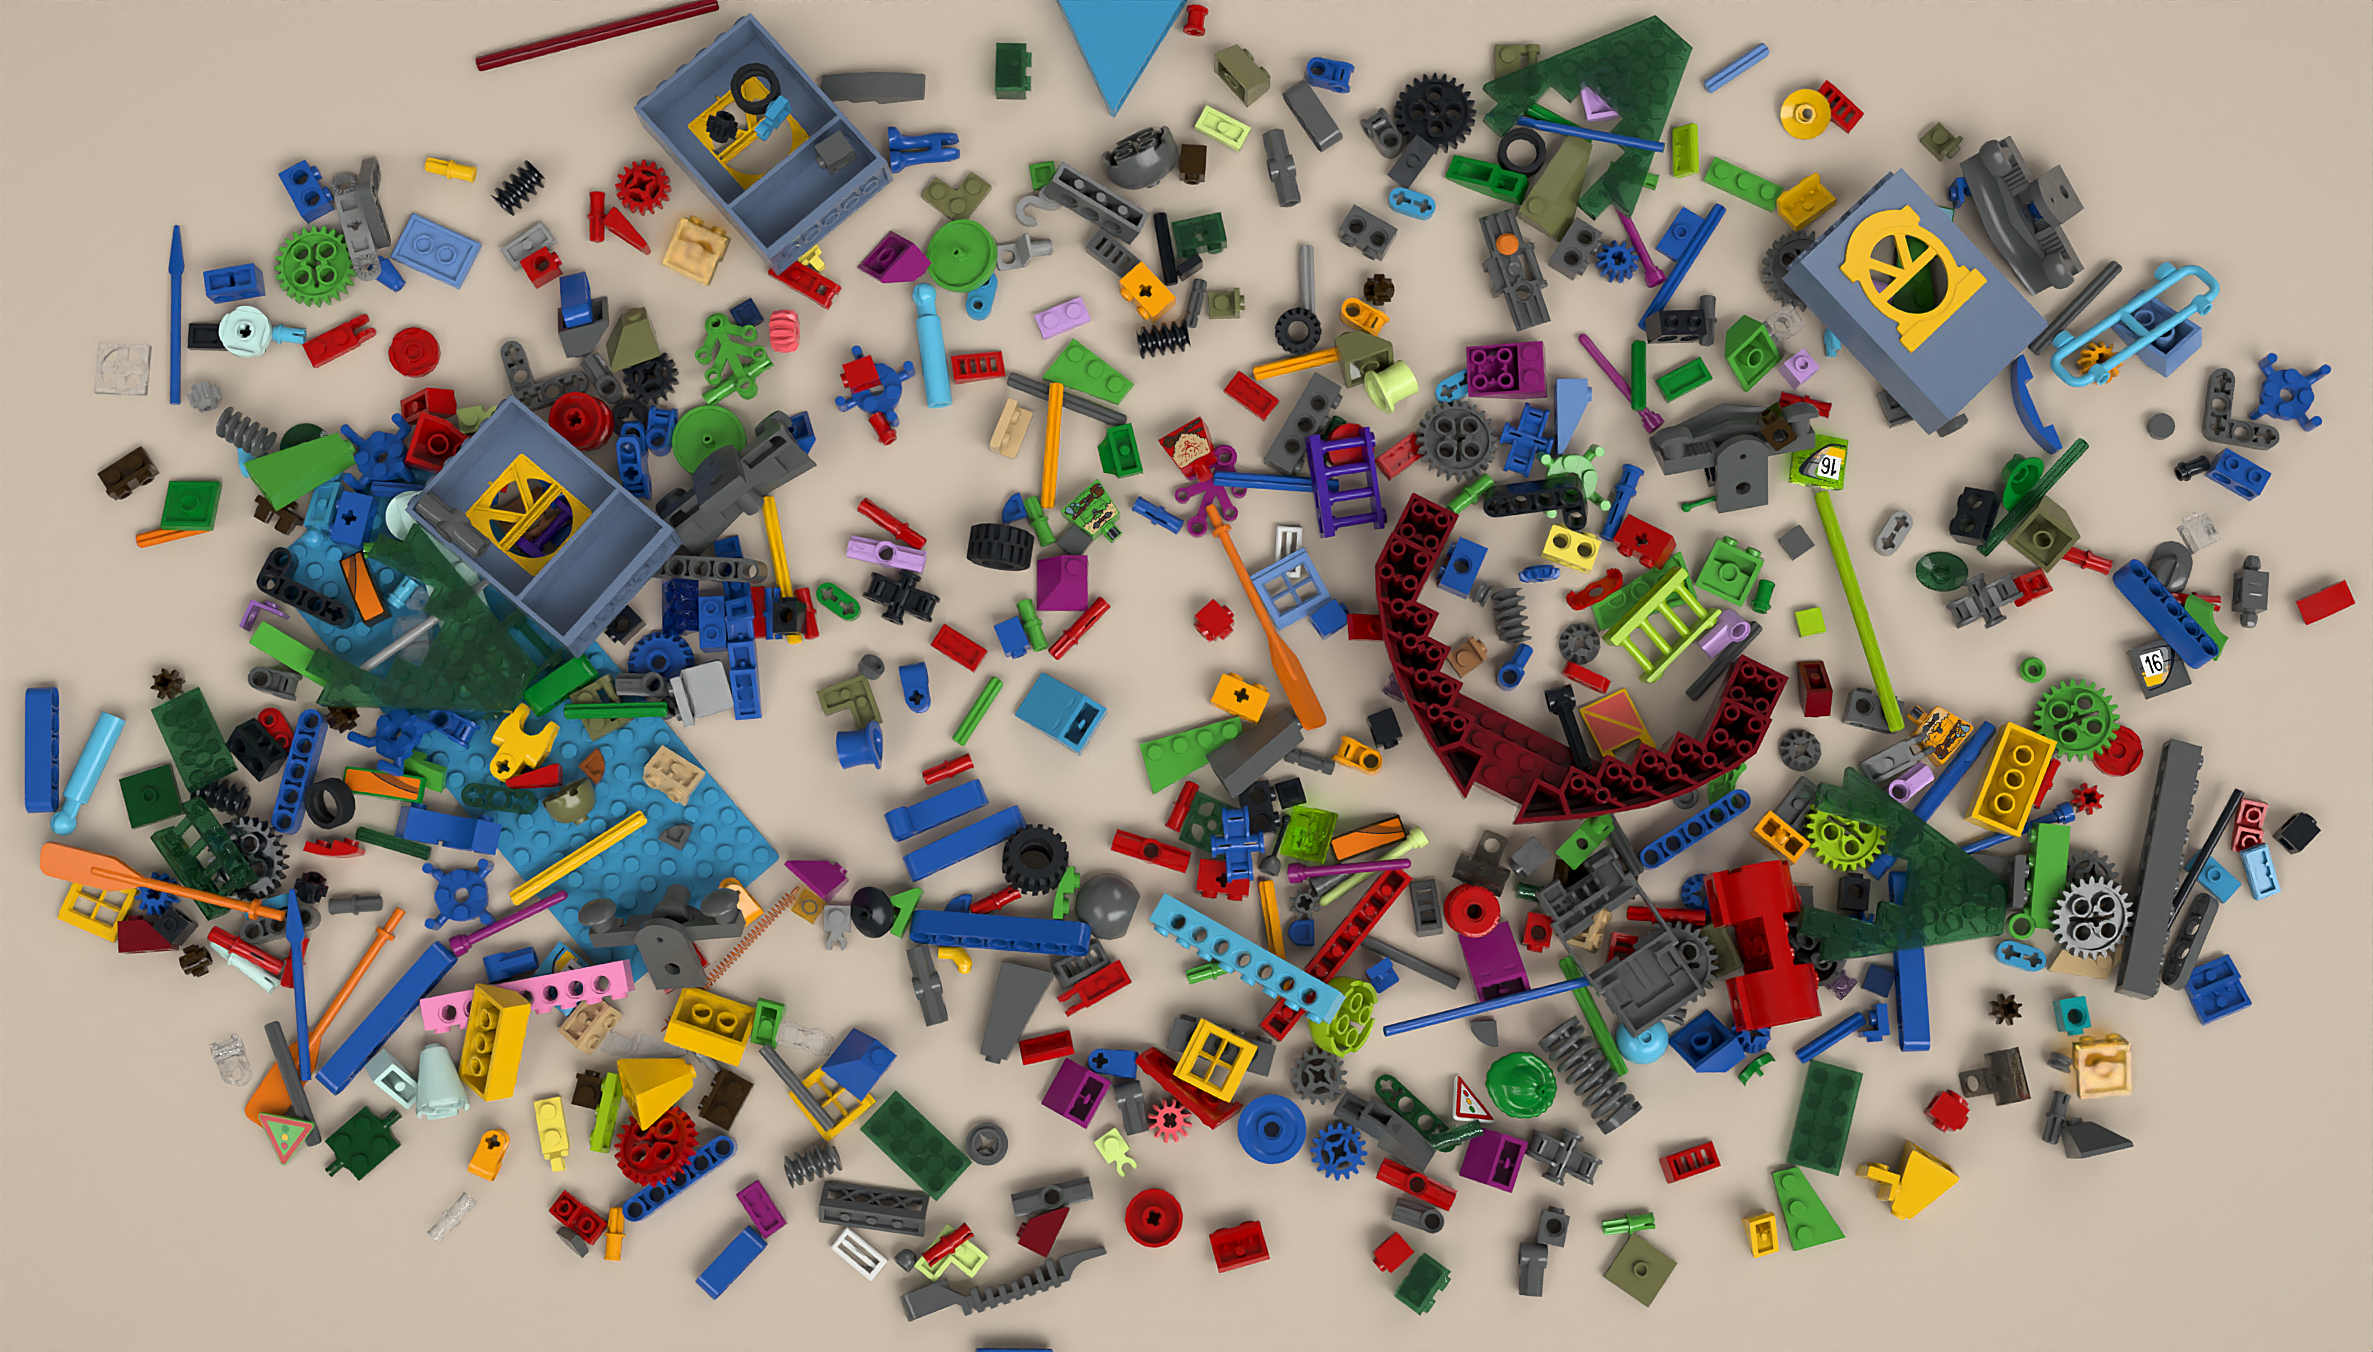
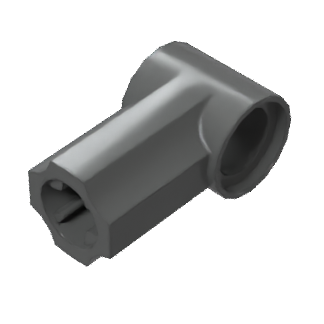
M597 352L585 357L580 366L596 388L598 394L608 404L618 403L623 397V388L600 354ZM608 386H615V389L612 393H604L605 389Z
M655 672L647 674L618 673L615 680V688L618 696L662 699L669 695L667 688L669 679ZM656 680H660V687L658 690L653 691V683Z
M1136 1080L1115 1085V1095L1118 1107L1122 1111L1127 1136L1149 1131L1140 1081Z
M1401 1198L1397 1199L1391 1220L1432 1234L1442 1230L1444 1218L1440 1211ZM1428 1214H1436L1440 1218V1224L1437 1228L1430 1229L1425 1225V1218Z
M1520 1242L1518 1263L1521 1266L1519 1295L1542 1297L1544 1268L1546 1269L1548 1259L1547 1244Z

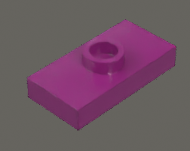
M759 1179L736 1194L764 1239L788 1224Z

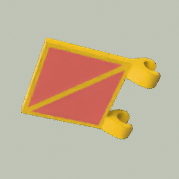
M1625 688L1578 710L1602 758L1607 754L1616 758L1612 751L1639 739L1640 743H1645L1656 749L1655 742L1649 735Z

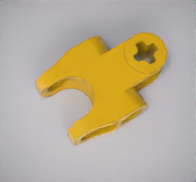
M521 703L502 721L492 737L491 742L500 749L490 763V771L495 778L506 783L507 779L520 775L526 765L534 770L538 769L551 752L552 745L560 729V726L550 721L539 734L527 735L524 731V723L530 714L531 708L524 703ZM501 766H508L510 770L508 772L503 771Z

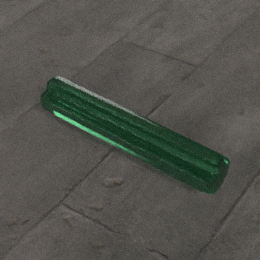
M361 826L358 827L355 834L356 840L424 860L429 859L432 848Z

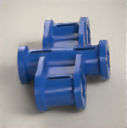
M1526 402L1518 428L1510 426L1509 422L1505 423L1499 443L1503 444L1505 442L1512 446L1503 471L1507 472L1510 470L1522 474L1523 478L1527 479L1535 453L1543 451L1548 455L1550 454L1554 437L1546 438L1541 436L1550 410L1546 409L1543 411L1531 407L1530 403Z
M1248 805L1238 809L1221 807L1224 836L1216 837L1215 834H1210L1212 858H1216L1217 855L1226 854L1227 883L1238 879L1254 881L1251 852L1265 854L1263 830H1259L1258 833L1249 834Z

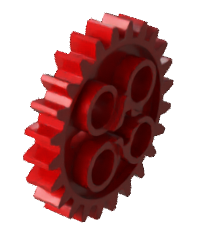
M671 1106L648 1129L642 1131L636 1119L629 1116L631 1124L629 1126L622 1124L621 1127L625 1130V1133L617 1134L621 1143L614 1145L619 1151L614 1157L619 1161L617 1166L622 1170V1173L635 1184L639 1182L643 1187H646L649 1183L653 1188L656 1187L658 1180L663 1185H666L667 1177L675 1181V1173L677 1171L684 1174L685 1171L682 1166L684 1164H692L688 1157L697 1154L692 1147L699 1145V1142L694 1138L699 1133L694 1129L696 1124L690 1119L691 1117L685 1111L683 1112L679 1106L675 1108Z

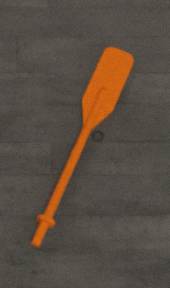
M1214 504L1207 506L1205 510L1215 528L1211 534L1213 538H1220L1267 635L1272 666L1300 724L1308 731L1321 728L1327 721L1325 713L1297 656L1277 634L1228 532L1232 530L1230 524L1224 525Z
M54 841L45 843L41 848L40 869L45 875L110 892L145 887L246 912L249 919L257 920L259 916L283 921L285 917V911L262 906V900L255 898L250 903L144 877L115 856Z
M400 907L394 910L384 927L377 926L375 931L378 933V936L317 1026L308 1034L311 1076L317 1067L323 1034L386 941H393L396 936L392 932L406 913ZM298 1041L288 1046L300 1078ZM277 1061L245 1107L247 1118L262 1128V1123L258 1117L261 1112L285 1116L292 1105ZM307 1080V1081H301V1084H302L303 1088H304V1086L306 1085V1083L308 1082V1080Z

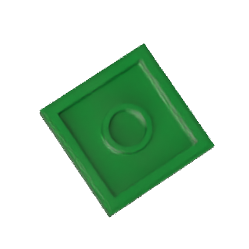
M169 481L160 527L163 530L213 531L222 489L221 483L219 481Z

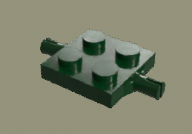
M368 1105L365 1106L325 1140L337 1158L325 1168V1171H331L329 1175L333 1177L344 1167L350 1170L358 1181L362 1180L401 1146L390 1128L402 1118L401 1114L396 1115L398 1111L394 1109L383 1119L377 1116Z

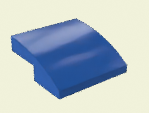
M2229 954L2194 968L2184 987L2202 1026L2252 1005L2250 998L2239 981L2241 975Z

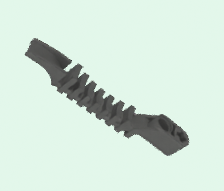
M1105 1247L1059 1257L1058 1260L1064 1273L1061 1276L1057 1273L1053 1259L1049 1258L1045 1260L1051 1279L1046 1280L1042 1268L1039 1267L1034 1270L1038 1280L1037 1284H1033L1031 1276L1028 1274L1022 1277L1026 1287L1020 1288L1017 1279L1010 1283L1012 1292L1008 1293L1005 1284L998 1286L1000 1295L996 1297L992 1286L984 1289L986 1294L984 1298L981 1297L978 1286L970 1290L971 1295H963L950 1289L946 1278L902 1295L900 1300L908 1322L954 1304L962 1306L965 1316L973 1313L972 1308L981 1313L986 1310V1307L990 1306L991 1309L998 1307V1303L1001 1302L1005 1305L1010 1303L1011 1299L1016 1298V1301L1023 1299V1295L1029 1294L1030 1297L1037 1294L1036 1291L1041 1290L1042 1293L1048 1291L1051 1286L1058 1288L1062 1286L1061 1283L1070 1280L1074 1269L1081 1262L1105 1255L1107 1252Z

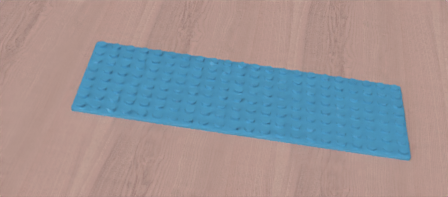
M407 465L415 474V479L412 482L406 481L401 476L392 481L386 480L381 482L425 485L430 477L437 474ZM372 481L359 494L372 496ZM372 496L380 503L369 542H385L387 539L402 541L390 532L386 524V510L393 498ZM357 518L349 519L348 523L356 521ZM491 519L489 521L491 530L496 540L500 542L505 534ZM322 530L324 534L323 545L319 548L311 549L305 545L303 534L286 548L294 553L299 560L298 568L292 580L347 606L355 614V621L350 628L341 630L298 609L296 610L349 673L435 613L415 555L395 556L394 559H389L388 557L368 558L393 617L370 628L363 624L339 563L340 560L360 551V549L335 544L330 540L329 530ZM514 545L508 550L515 555L524 557ZM288 555L281 557L279 561L280 566L286 565ZM406 575L419 586L404 602L405 606L397 609L386 600L389 597L387 594L389 592L392 593ZM272 578L271 580L276 585V578ZM488 585L484 588L513 672V677L463 693L439 623H437L361 677L357 682L385 715L394 710L395 702L379 695V689L382 686L404 694L405 709L415 713L416 716L428 720V715L432 709L443 707L481 726V729L476 730L470 740L469 749L450 740L448 736L437 730L423 734L419 746L415 745L413 749L427 754L426 761L447 767L446 788L472 819H478L479 815L493 817V823L502 825L497 848L525 882L635 812H643L647 818V824L536 894L542 900L558 891L565 890L568 893L567 899L549 907L548 909L595 965L630 959L633 981L635 983L648 972L638 946L594 948L588 935L591 926L582 925L578 921V913L583 905L596 898L611 899L616 904L615 918H623L624 924H626L630 915L652 914L655 905L662 901L666 888L672 884H679L686 887L691 893L689 905L701 910L700 905L704 897L710 892L717 890L723 879L728 877L736 878L746 888L776 863L779 855L665 721L659 717L634 718V721L593 742L581 719L565 718L564 706L566 704H573L570 698L541 717H536L533 711L530 710V714L524 723V731L527 735L539 734L550 721L560 726L551 752L539 768L554 763L562 765L563 786L575 780L588 777L578 765L596 748L603 754L605 773L602 780L596 785L589 778L596 793V804L594 809L587 814L589 819L575 826L574 822L568 824L558 823L550 817L542 804V800L549 794L554 792L556 796V793L562 790L561 787L512 790L506 786V783L495 778L490 771V763L500 749L491 742L496 730L502 721L521 703L529 707L522 697L526 690L567 663L574 656L493 587ZM295 589L290 593V600H294L299 596V589ZM322 600L314 602L313 611L321 608ZM334 610L330 613L336 618L343 619L344 617L343 614H339ZM594 641L584 652L599 673L598 678L592 683L607 674H611L615 687L618 673L623 672L600 645ZM604 688L598 691L603 703H611ZM620 696L622 702H648L644 697ZM446 713L440 714L436 720L437 725H445L448 721V716ZM662 745L706 772L704 779L690 795L686 806L673 802L665 793L649 787L642 779L644 767ZM526 765L521 774L533 771L534 769ZM501 766L503 771L508 772L510 770L508 766ZM682 824L694 827L683 851L658 840L661 833L670 827Z

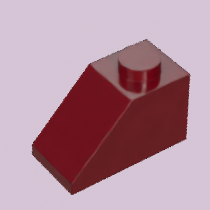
M1797 662L1799 701L1804 717L1830 716L1833 689L1824 662Z
M143 915L127 916V921H117L118 953L139 954L179 950V945L171 944L152 927L155 923L144 920Z
M1063 1207L1031 1218L1028 1223L1022 1222L1016 1234L1020 1238L1018 1244L1047 1258L1070 1208Z

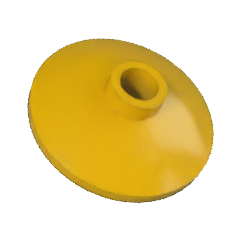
M1812 89L1797 90L1785 99L1781 108V122L1785 130L1795 138L1802 140L1816 138L1826 130L1830 123V105L1827 99L1818 91ZM1805 109L1811 110L1812 116L1810 118L1805 117Z

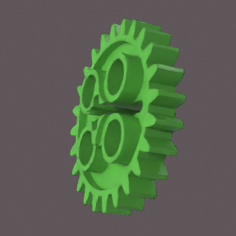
M313 225L311 232H308L303 227L302 235L300 236L293 232V241L285 238L288 246L287 248H278L283 253V256H275V259L281 265L275 266L274 269L281 273L276 276V279L279 282H283L280 288L283 291H287V296L291 299L295 297V301L298 304L304 301L308 307H311L314 301L315 305L321 308L322 301H325L330 306L331 298L334 297L338 301L341 300L340 292L349 294L345 287L346 285L354 286L355 284L350 278L357 277L352 269L354 267L343 234L338 236V232L335 229H332L329 233V229L326 226H323L319 232L318 228ZM315 245H318L317 248H316V254H315V252H314V246H315ZM334 249L330 257L324 258L327 250ZM303 251H308L307 257L300 260L299 255ZM328 274H335L332 281L325 282ZM305 275H309V280L304 284H300V279ZM317 279L319 280V287H318V288H316V286H317Z
M2072 678L2069 686L2060 681L2059 690L2053 685L2050 686L2051 695L2045 692L2042 694V698L2046 702L2037 701L2036 704L2042 711L2037 710L2033 713V716L2040 718V720L2033 722L2034 727L2041 728L2036 733L2057 741L2054 749L2058 751L2057 759L2066 754L2068 762H2071L2073 756H2077L2078 762L2081 763L2083 755H2086L2090 761L2093 760V752L2102 756L2103 750L2101 747L2103 746L2107 749L2111 747L2107 739L2115 740L2117 737L2111 731H2117L2120 728V725L2113 723V721L2120 719V715L2112 714L2118 705H2109L2113 696L2103 697L2105 688L2103 687L2098 691L2094 690L2095 682L2086 687L2085 679H2082L2080 685H2076L2075 680ZM2086 699L2090 702L2091 708L2083 710L2078 707L2077 701ZM2058 707L2062 708L2066 712V716L2060 719L2056 718L2052 714V710ZM2093 712L2099 713L2098 716L2084 718ZM2073 716H2076L2077 719L2084 718L2079 726H2077L2076 722H2072L2060 729H2054L2055 725L2071 722ZM2096 723L2100 726L2101 731L2097 734H2092L2087 730V724ZM2066 731L2072 732L2076 740L2066 742L2062 739L2061 734Z

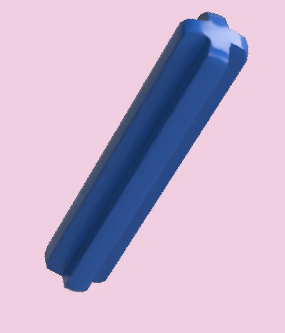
M1860 1012L1851 1015L1795 1052L1796 1057L1801 1063L1808 1062L1865 1025V1018Z

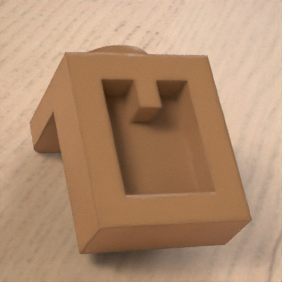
M1472 636L1466 643L1450 653L1446 659L1461 679L1486 661L1488 657L1485 653L1488 650L1481 640L1478 639L1476 641Z

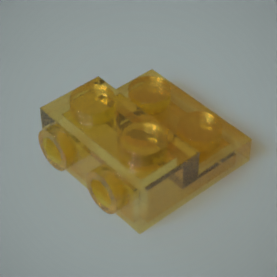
M690 215L689 218H680L662 265L703 285L709 286L719 262L723 261L731 238L725 236L727 231L722 228L712 226V229L704 226V220L696 216Z
M2110 1033L2105 1035V1039L2095 1040L2092 1036H2082L2079 1038V1042H2072V1059L2075 1061L2073 1068L2076 1070V1087L2079 1099L2132 1094L2131 1044L2120 1034Z

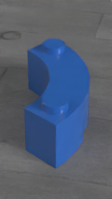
M411 803L410 807L401 806L394 837L438 845L439 841H442V847L474 851L475 853L487 855L496 854L502 825L493 823V817L479 815L478 819L442 814L426 810V805Z

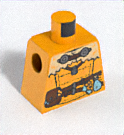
M1915 705L1906 715L1907 718L1917 725L1909 735L1910 738L1923 731L1928 735L1925 740L1916 743L1920 750L1932 745L1936 749L1935 752L1926 756L1935 767L1943 765L1974 728L1940 706L1932 708L1927 714L1919 706Z

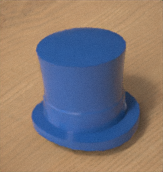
M869 721L866 728L860 730L837 732V754L841 767L844 770L865 764H874L877 770L881 769L883 734L880 725L876 721Z

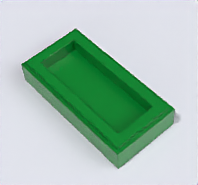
M1699 357L1662 376L1655 383L1668 404L1710 382L1713 378L1702 358Z

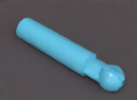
M920 283L913 289L912 299L916 304L918 319L915 322L928 408L933 409L944 408L952 405L953 402L941 320L937 316L935 307L937 293L930 284Z
M101 711L63 792L66 800L61 810L56 812L51 818L50 826L54 833L67 836L76 829V815L81 805L88 804L126 723L125 720Z

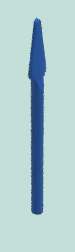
M1488 113L1485 115L1487 118L1546 132L1661 153L1665 149V143L1531 118Z
M175 225L168 268L171 275L170 404L180 405L181 275L184 271L180 227Z
M290 889L286 939L291 943L301 1081H307L312 1079L301 944L305 937L295 890Z

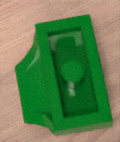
M1132 423L1107 428L1106 437L1097 447L1103 472L1115 475L1118 479L1143 474Z

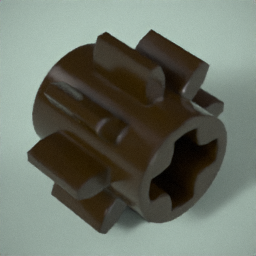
M1374 274V278H1367L1363 288L1364 296L1367 298L1366 301H1373L1374 306H1384V302H1391L1395 292L1394 285L1391 282L1392 279L1385 278L1384 274Z
M162 668L161 674L152 676L155 681L154 685L150 688L159 691L157 694L158 698L163 700L167 695L170 700L175 701V695L179 693L184 694V691L181 689L182 684L186 680L177 678L179 671L173 670L169 674L167 669Z
M345 699L327 707L330 713L325 718L330 729L339 730L340 734H342L346 730H352L357 726L354 720L359 718L360 715L354 704L346 703Z
M193 944L182 949L185 955L179 957V962L186 975L192 973L194 977L197 976L198 978L209 973L207 966L212 965L213 960L205 946L199 948V945L195 946Z
M2002 993L1997 994V1002L1989 1001V1004L1993 1007L1988 1015H1994L1997 1018V1025L2001 1024L2004 1020L2008 1026L2013 1025L2012 1018L2022 1017L2018 1013V1008L2022 1006V1003L2017 1004L2013 1001L2015 998L2013 994L2009 995L2007 999H2005ZM2001 1005H2007L2006 1009L2009 1011V1014L2003 1015L2004 1010L2001 1008Z

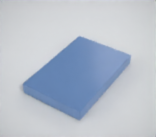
M412 213L390 258L460 290L482 245Z

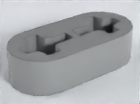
M1897 511L1887 520L1874 542L1875 551L1879 555L1890 556L1898 550L1913 525V519L1908 512ZM1903 518V524L1906 527L1902 526L1897 532L1894 531L1897 525L1894 519ZM1891 535L1893 539L1890 545L1893 548L1889 547L1885 550L1882 548L1884 543L1881 540L1885 541Z

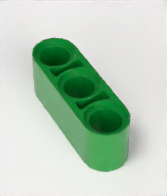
M583 653L579 659L576 657L572 658L523 693L522 697L536 717H541L569 699V695L596 680L599 673L586 654Z

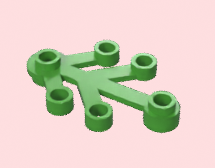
M712 314L705 322V330L708 333L703 347L695 352V358L702 365L710 363L712 360L711 352L717 340H719L721 348L713 367L705 372V379L710 385L719 384L722 379L721 373L728 359L738 380L736 384L738 394L743 399H752L758 393V386L752 378L747 377L737 354L752 358L757 363L764 362L768 354L763 346L757 345L752 348L731 342L728 334L743 337L746 342H754L758 337L754 326H737L730 324L728 317L724 314ZM721 322L718 327H713L716 323ZM748 331H753L751 336H746ZM757 352H763L760 357H755ZM703 353H707L704 359H700ZM712 374H717L715 379L709 378ZM749 383L748 388L742 389L745 384Z

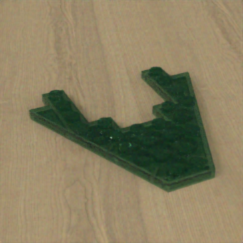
M1656 15L1485 83L1482 90L1498 104L1484 117L1483 123L1502 138L1551 88L1571 103L1588 87L1623 118L1609 133L1659 142L1693 47ZM1618 145L1625 153L1585 192L1576 205L1594 221L1611 204L1625 217L1630 219L1655 151Z
M413 523L403 543L380 533L368 557L434 588L422 611L443 621L444 624L420 667L397 657L385 679L317 647L305 669L308 673L327 681L316 703L322 707L514 713L538 668L536 663L418 524Z
M1847 767L1844 770L1842 788L1823 782L1817 785L1815 810L1887 829L1884 854L1908 860L1902 906L1881 900L1877 903L1875 924L1807 905L1800 907L1797 933L1822 939L1818 963H1830L1997 937L2003 934L2009 884L1853 767Z

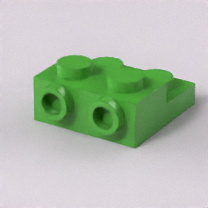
M1724 535L1723 539L1717 537L1695 582V586L1742 607L1764 564V558L1760 557L1762 552L1750 546L1745 550L1737 546L1738 541Z

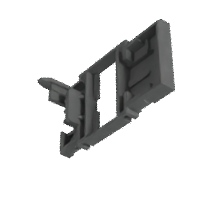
M1611 844L1582 862L1589 875L1566 890L1557 878L1534 895L1540 901L1539 905L1547 917L1550 916L1553 921L1549 926L1555 930L1557 938L1587 982L1596 990V995L1598 997L1603 995L1606 998V1004L1613 1014L1616 1013L1632 1039H1634L1704 992L1705 989L1687 965L1689 962L1682 952L1676 949L1675 945L1679 943L1632 873L1630 871L1626 874L1621 869L1623 866L1617 859L1619 856ZM1639 894L1661 927L1634 944L1632 947L1636 952L1621 961L1616 956L1591 974H1588L1567 941L1594 924L1595 922L1591 917L1604 908L1610 913Z

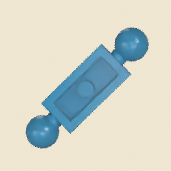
M344 471L314 489L303 524L307 529L304 533L303 541L311 549H316L323 545L324 534L322 530H329L332 521L335 519L337 513L336 502L338 497L342 496L344 486L341 484Z

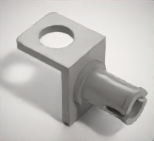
M1024 233L1015 244L997 246L998 271L1025 268L1033 257L1052 255V241L1046 239L1030 242L1029 234ZM1003 251L1011 252L1014 256V262L1010 264L1004 263L1001 259V253Z

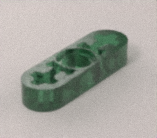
M470 783L461 792L462 801L473 808L520 815H531L538 808L537 797L529 791ZM474 789H476L477 793L487 795V805H484L486 800L481 798H475L474 802H472L468 794L473 793ZM498 792H504L507 797L506 803L503 806H495L493 803L494 795ZM512 794H515L514 799L524 800L525 796H528V800L532 802L531 806H526L525 810H523V806L512 803Z

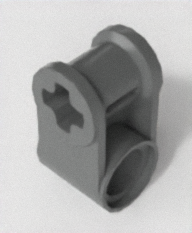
M1379 108L1378 113L1367 120L1364 118L1360 120L1363 131L1372 140L1383 157L1392 159L1399 155L1402 136L1384 108ZM1392 140L1396 142V145L1388 147L1384 142Z
M256 667L249 672L248 683L252 688L262 693L285 700L296 701L295 692L298 682L302 680L303 676L282 670L277 671L265 667ZM267 674L268 680L266 684L258 686L257 680L259 676Z

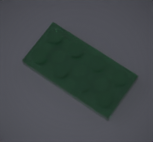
M200 687L151 709L189 793L239 770Z
M1813 1059L1810 1060L1785 1162L1839 1176L1863 1073Z
M897 1090L860 1128L875 1145L936 1202L973 1163Z

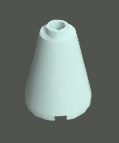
M440 1043L425 1046V1050L420 1053L416 1116L421 1119L422 1114H425L428 1120L458 1115L457 1109L464 1107V1112L470 1108L469 1099L448 1049L441 1046Z

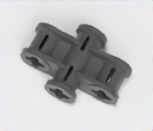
M1984 573L1963 582V586L1968 588L1970 594L1946 606L1947 610H1951L1957 622V629L1978 620L1980 617H1983L1986 629L2006 620V615H2002L1999 608L2024 596L2023 592H2019L2012 579L2014 577L2013 573H2009L1991 582L1989 585H1986L1983 579L1985 577Z
M1563 1128L1561 1131L1563 1135L1559 1141L1541 1131L1533 1129L1532 1133L1534 1135L1528 1149L1525 1151V1155L1549 1165L1547 1172L1542 1174L1543 1178L1564 1186L1565 1182L1563 1179L1567 1173L1587 1184H1594L1593 1177L1598 1166L1602 1165L1603 1161L1577 1149L1579 1143L1584 1141V1137Z

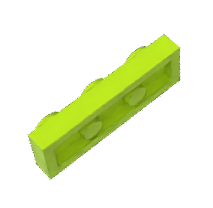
M607 1072V1077L603 1079L601 1103L597 1105L595 1111L596 1125L589 1137L590 1151L609 1153L622 1098L619 1074Z

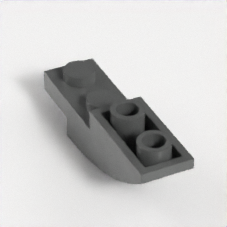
M1347 1091L1334 1110L1333 1115L1378 1139L1377 1147L1421 1172H1424L1435 1155V1150L1414 1127L1374 1098L1368 1103Z

